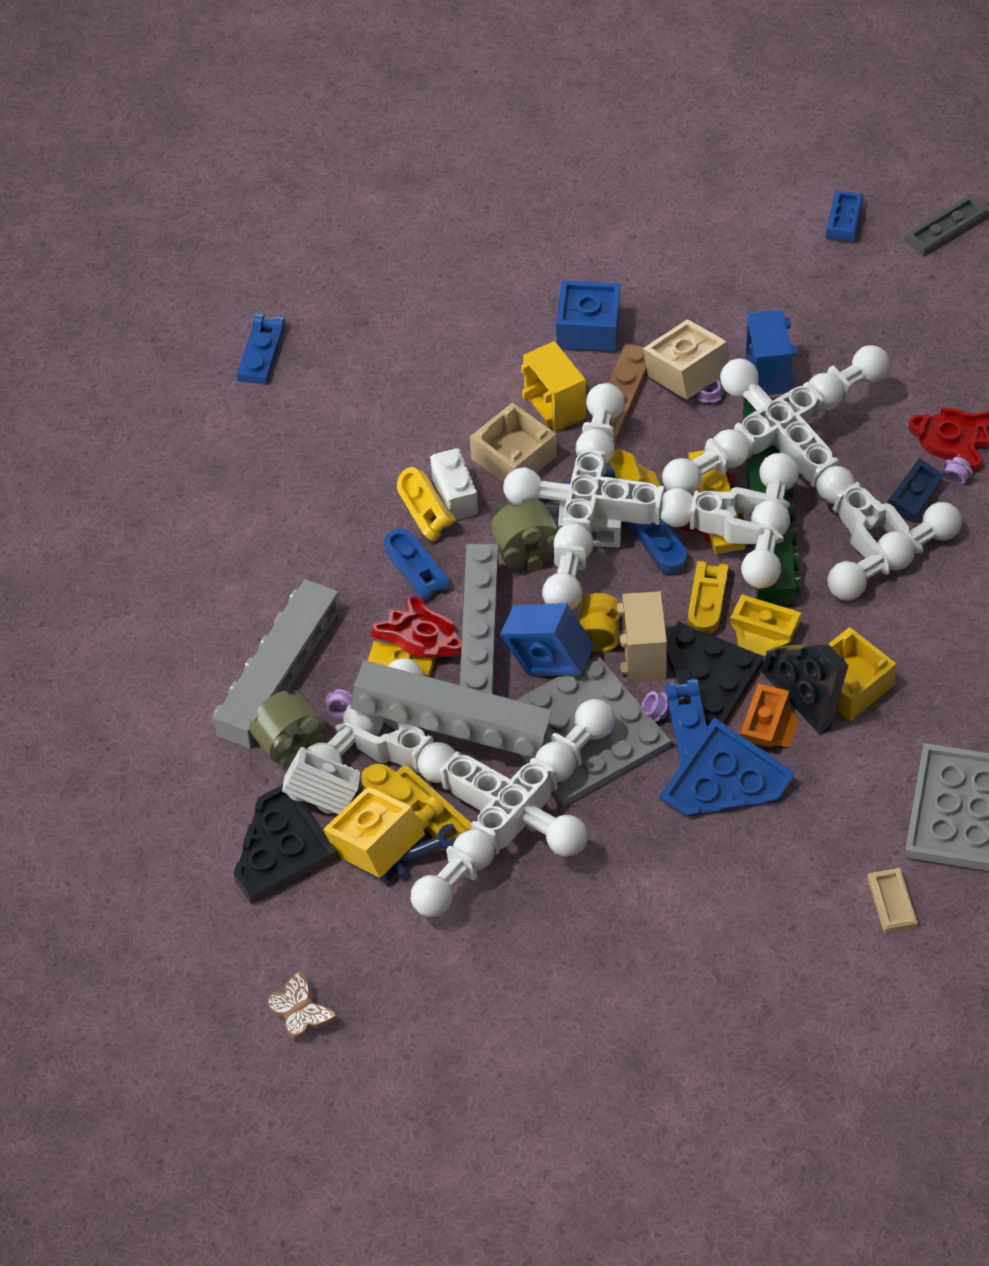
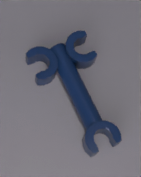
M454 824L444 825L439 830L437 837L412 846L381 877L387 887L391 886L390 877L394 873H399L403 881L407 880L408 874L402 864L444 848L446 850L449 846L453 847L456 838L448 840V838L458 834Z

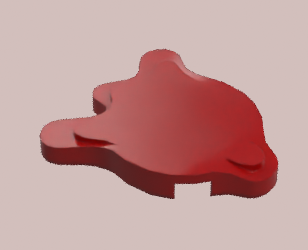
M945 407L941 408L940 413L931 416L930 413L913 416L909 420V431L917 437L921 446L931 455L953 460L955 457L963 458L970 463V468L973 472L981 469L983 462L976 448L986 449L989 447V411L969 413L960 409Z
M419 596L407 598L406 612L396 609L390 610L388 621L377 622L371 628V636L373 638L394 643L405 652L414 656L437 658L461 654L462 641L458 638V634L454 632V623L443 615L428 609Z

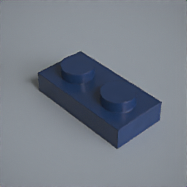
M919 458L887 503L891 504L900 515L912 522L945 475Z

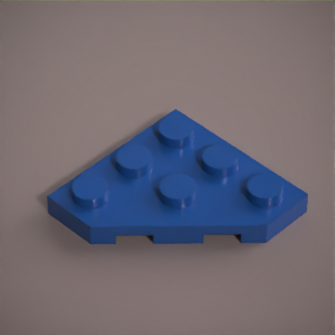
M713 718L658 799L685 817L771 803L779 799L794 777L795 772L716 718Z

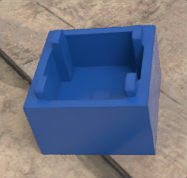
M562 280L556 321L557 345L560 348L616 351L621 311V283Z
M783 309L747 313L745 353L747 360L754 364L758 371V385L767 395L787 393L791 390V385H795L796 382L795 376L792 374L793 356L797 355L796 345L790 344L787 329L791 328L790 318L784 317Z
M567 603L515 605L512 607L500 634L526 675L529 676L582 675L594 647V644Z

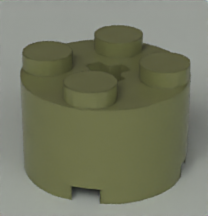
M525 499L522 505L515 507L511 503L502 508L494 516L491 528L493 539L498 544V550L505 564L514 569L526 568L528 572L542 569L544 562L554 555V538L558 528L545 503L536 499Z
M294 690L295 694L282 691L268 698L256 710L259 716L255 723L251 720L249 724L250 733L273 762L281 764L284 768L290 767L301 747L307 749L313 744L323 743L326 740L323 734L325 730L324 720L304 695L297 690Z

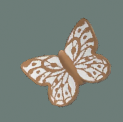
M302 971L295 972L286 981L283 993L273 992L267 999L269 1011L273 1015L286 1018L285 1029L288 1036L292 1038L303 1036L309 1027L313 1029L319 1028L336 1019L335 1013L332 1010L318 1004H313V1001L309 999L308 982Z

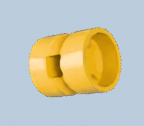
M605 593L589 594L580 602L579 621L594 644L592 652H609L618 645L620 616L617 614V604L619 601Z

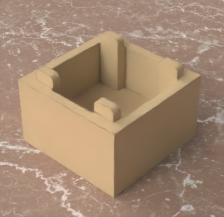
M688 319L643 348L648 377L687 400L718 380L722 368L730 361L727 341Z
M513 402L470 436L471 459L502 482H504L511 471L517 468L526 467L537 473L557 457L556 433Z
M661 591L622 594V603L617 604V614L623 618V631H619L618 643L624 647L626 662L620 663L621 674L627 675L628 682L666 680L667 640Z

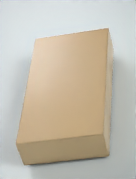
M901 868L868 873L867 879L884 934L916 929L918 921Z

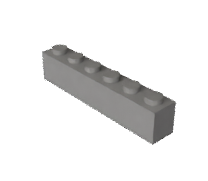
M466 544L460 686L494 695L499 575L498 544Z
M304 579L298 590H293L287 607L283 612L277 614L270 633L262 637L258 651L253 658L247 660L243 674L238 681H234L230 686L228 697L222 705L219 704L213 714L216 736L251 749L256 739L250 733L249 724L251 720L255 723L259 716L256 710L271 696L289 690L340 610L338 591Z
M363 660L355 681L350 709L532 758H535L538 750L544 745L552 714L550 709Z

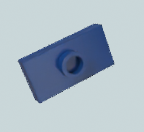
M835 190L826 229V238L855 241L864 194Z

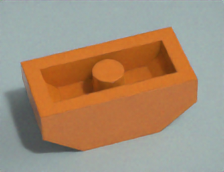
M758 683L740 735L753 744L768 747L777 745L790 748L799 719L790 706L789 691Z

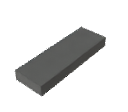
M969 195L904 234V241L924 257L988 218L989 211Z

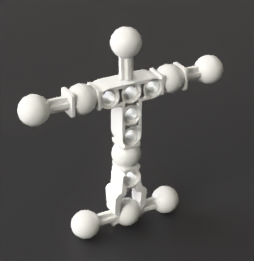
M874 345L861 347L854 355L852 365L845 370L839 372L834 366L828 368L827 373L814 375L803 386L790 390L774 401L758 385V371L754 364L746 359L737 358L730 360L720 373L721 384L724 390L732 396H744L757 411L748 415L742 424H735L734 430L720 431L713 439H708L704 454L692 461L685 458L671 460L662 473L663 485L667 491L673 488H682L689 491L692 495L701 483V476L713 469H716L720 475L726 473L727 468L740 466L752 454L760 453L772 445L780 453L791 456L797 463L799 474L806 481L811 482L813 488L817 487L820 498L827 503L834 504L833 510L839 512L841 521L851 533V545L865 557L859 563L850 561L837 563L829 571L827 577L828 588L831 594L840 600L850 601L857 599L865 591L867 579L880 571L888 575L889 570L898 571L906 568L913 561L915 553L923 552V544L932 538L940 541L952 539L962 526V516L958 508L951 503L938 502L932 504L925 511L923 523L909 531V526L891 504H881L866 489L860 487L861 484L859 482L855 483V479L849 470L845 467L837 466L839 460L836 457H832L830 448L808 425L813 416H820L821 410L829 411L835 409L840 402L847 401L851 386L861 380L868 383L882 381L889 373L890 358L887 352L881 347ZM881 526L888 533H885L876 542L867 529Z
M602 383L593 387L586 398L587 409L593 418L591 423H583L582 434L576 442V454L578 457L575 461L570 484L541 481L540 476L534 470L526 467L511 471L504 480L503 491L505 496L511 503L517 506L524 504L523 500L525 499L538 500L543 498L566 502L562 528L558 530L554 538V563L558 566V571L546 580L542 589V596L546 604L567 603L572 610L578 606L582 598V587L576 579L577 569L584 570L586 568V558H588L593 549L591 534L596 518L639 524L655 522L656 525L660 524L661 519L665 524L672 527H682L690 523V529L697 528L706 533L724 536L725 541L728 543L756 544L755 550L748 553L742 562L741 572L743 578L750 586L758 589L772 586L777 582L781 574L780 560L774 554L775 544L783 542L782 535L785 534L790 525V516L787 510L790 502L784 500V494L786 490L794 486L799 476V470L796 461L784 453H775L766 457L759 469L761 481L767 487L766 494L735 487L730 492L704 491L699 493V491L695 490L694 496H692L689 491L682 488H673L664 492V486L657 487L647 482L603 477V474L606 472V464L609 463L615 451L613 443L614 428L610 425V421L621 414L624 409L625 399L622 391L617 386L610 383ZM736 513H752L750 517L751 522L737 519Z
M400 658L388 665L392 668L424 676L421 667L411 659ZM599 699L585 701L578 707L575 713L574 723L576 726L565 738L554 733L551 736L552 742L542 746L535 758H532L530 763L524 765L511 779L469 756L462 755L458 751L455 752L448 744L434 742L432 736L428 735L426 737L424 732L416 726L350 709L351 704L344 712L343 723L335 726L337 734L328 743H316L306 749H310L312 753L322 754L324 757H328L330 760L334 759L342 764L341 756L356 743L357 749L378 763L391 761L401 766L406 764L416 773H421L427 781L442 783L444 789H451L452 794L481 811L478 815V821L471 823L472 830L460 834L456 838L453 847L449 846L446 849L449 863L437 876H423L414 883L411 889L410 900L418 913L427 917H436L449 909L453 897L452 888L459 880L466 876L474 881L478 877L477 871L483 870L490 865L494 854L497 855L500 852L499 849L506 847L526 824L546 835L547 843L555 854L568 857L577 855L584 850L588 840V830L578 817L562 815L555 818L542 811L541 808L550 799L551 792L558 789L557 783L569 778L575 766L579 767L582 764L580 749L589 739H601L610 734L614 728L616 716L612 707L606 701ZM383 722L396 730L381 737L376 736L382 729Z

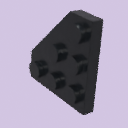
M679 621L667 638V659L672 666L677 684H686L687 680L697 679L706 726H709L713 718L726 724L764 663V656L706 632L695 630L693 627ZM689 696L684 697L686 703L690 704Z
M829 644L776 646L767 650L761 671L776 688L789 691L790 704L819 735L831 729L849 666L844 658L837 654Z
M283 785L258 797L255 805V814L252 823L249 824L242 845L243 851L233 873L236 884L250 904L337 859L335 848L303 804L291 799L287 793L282 792Z

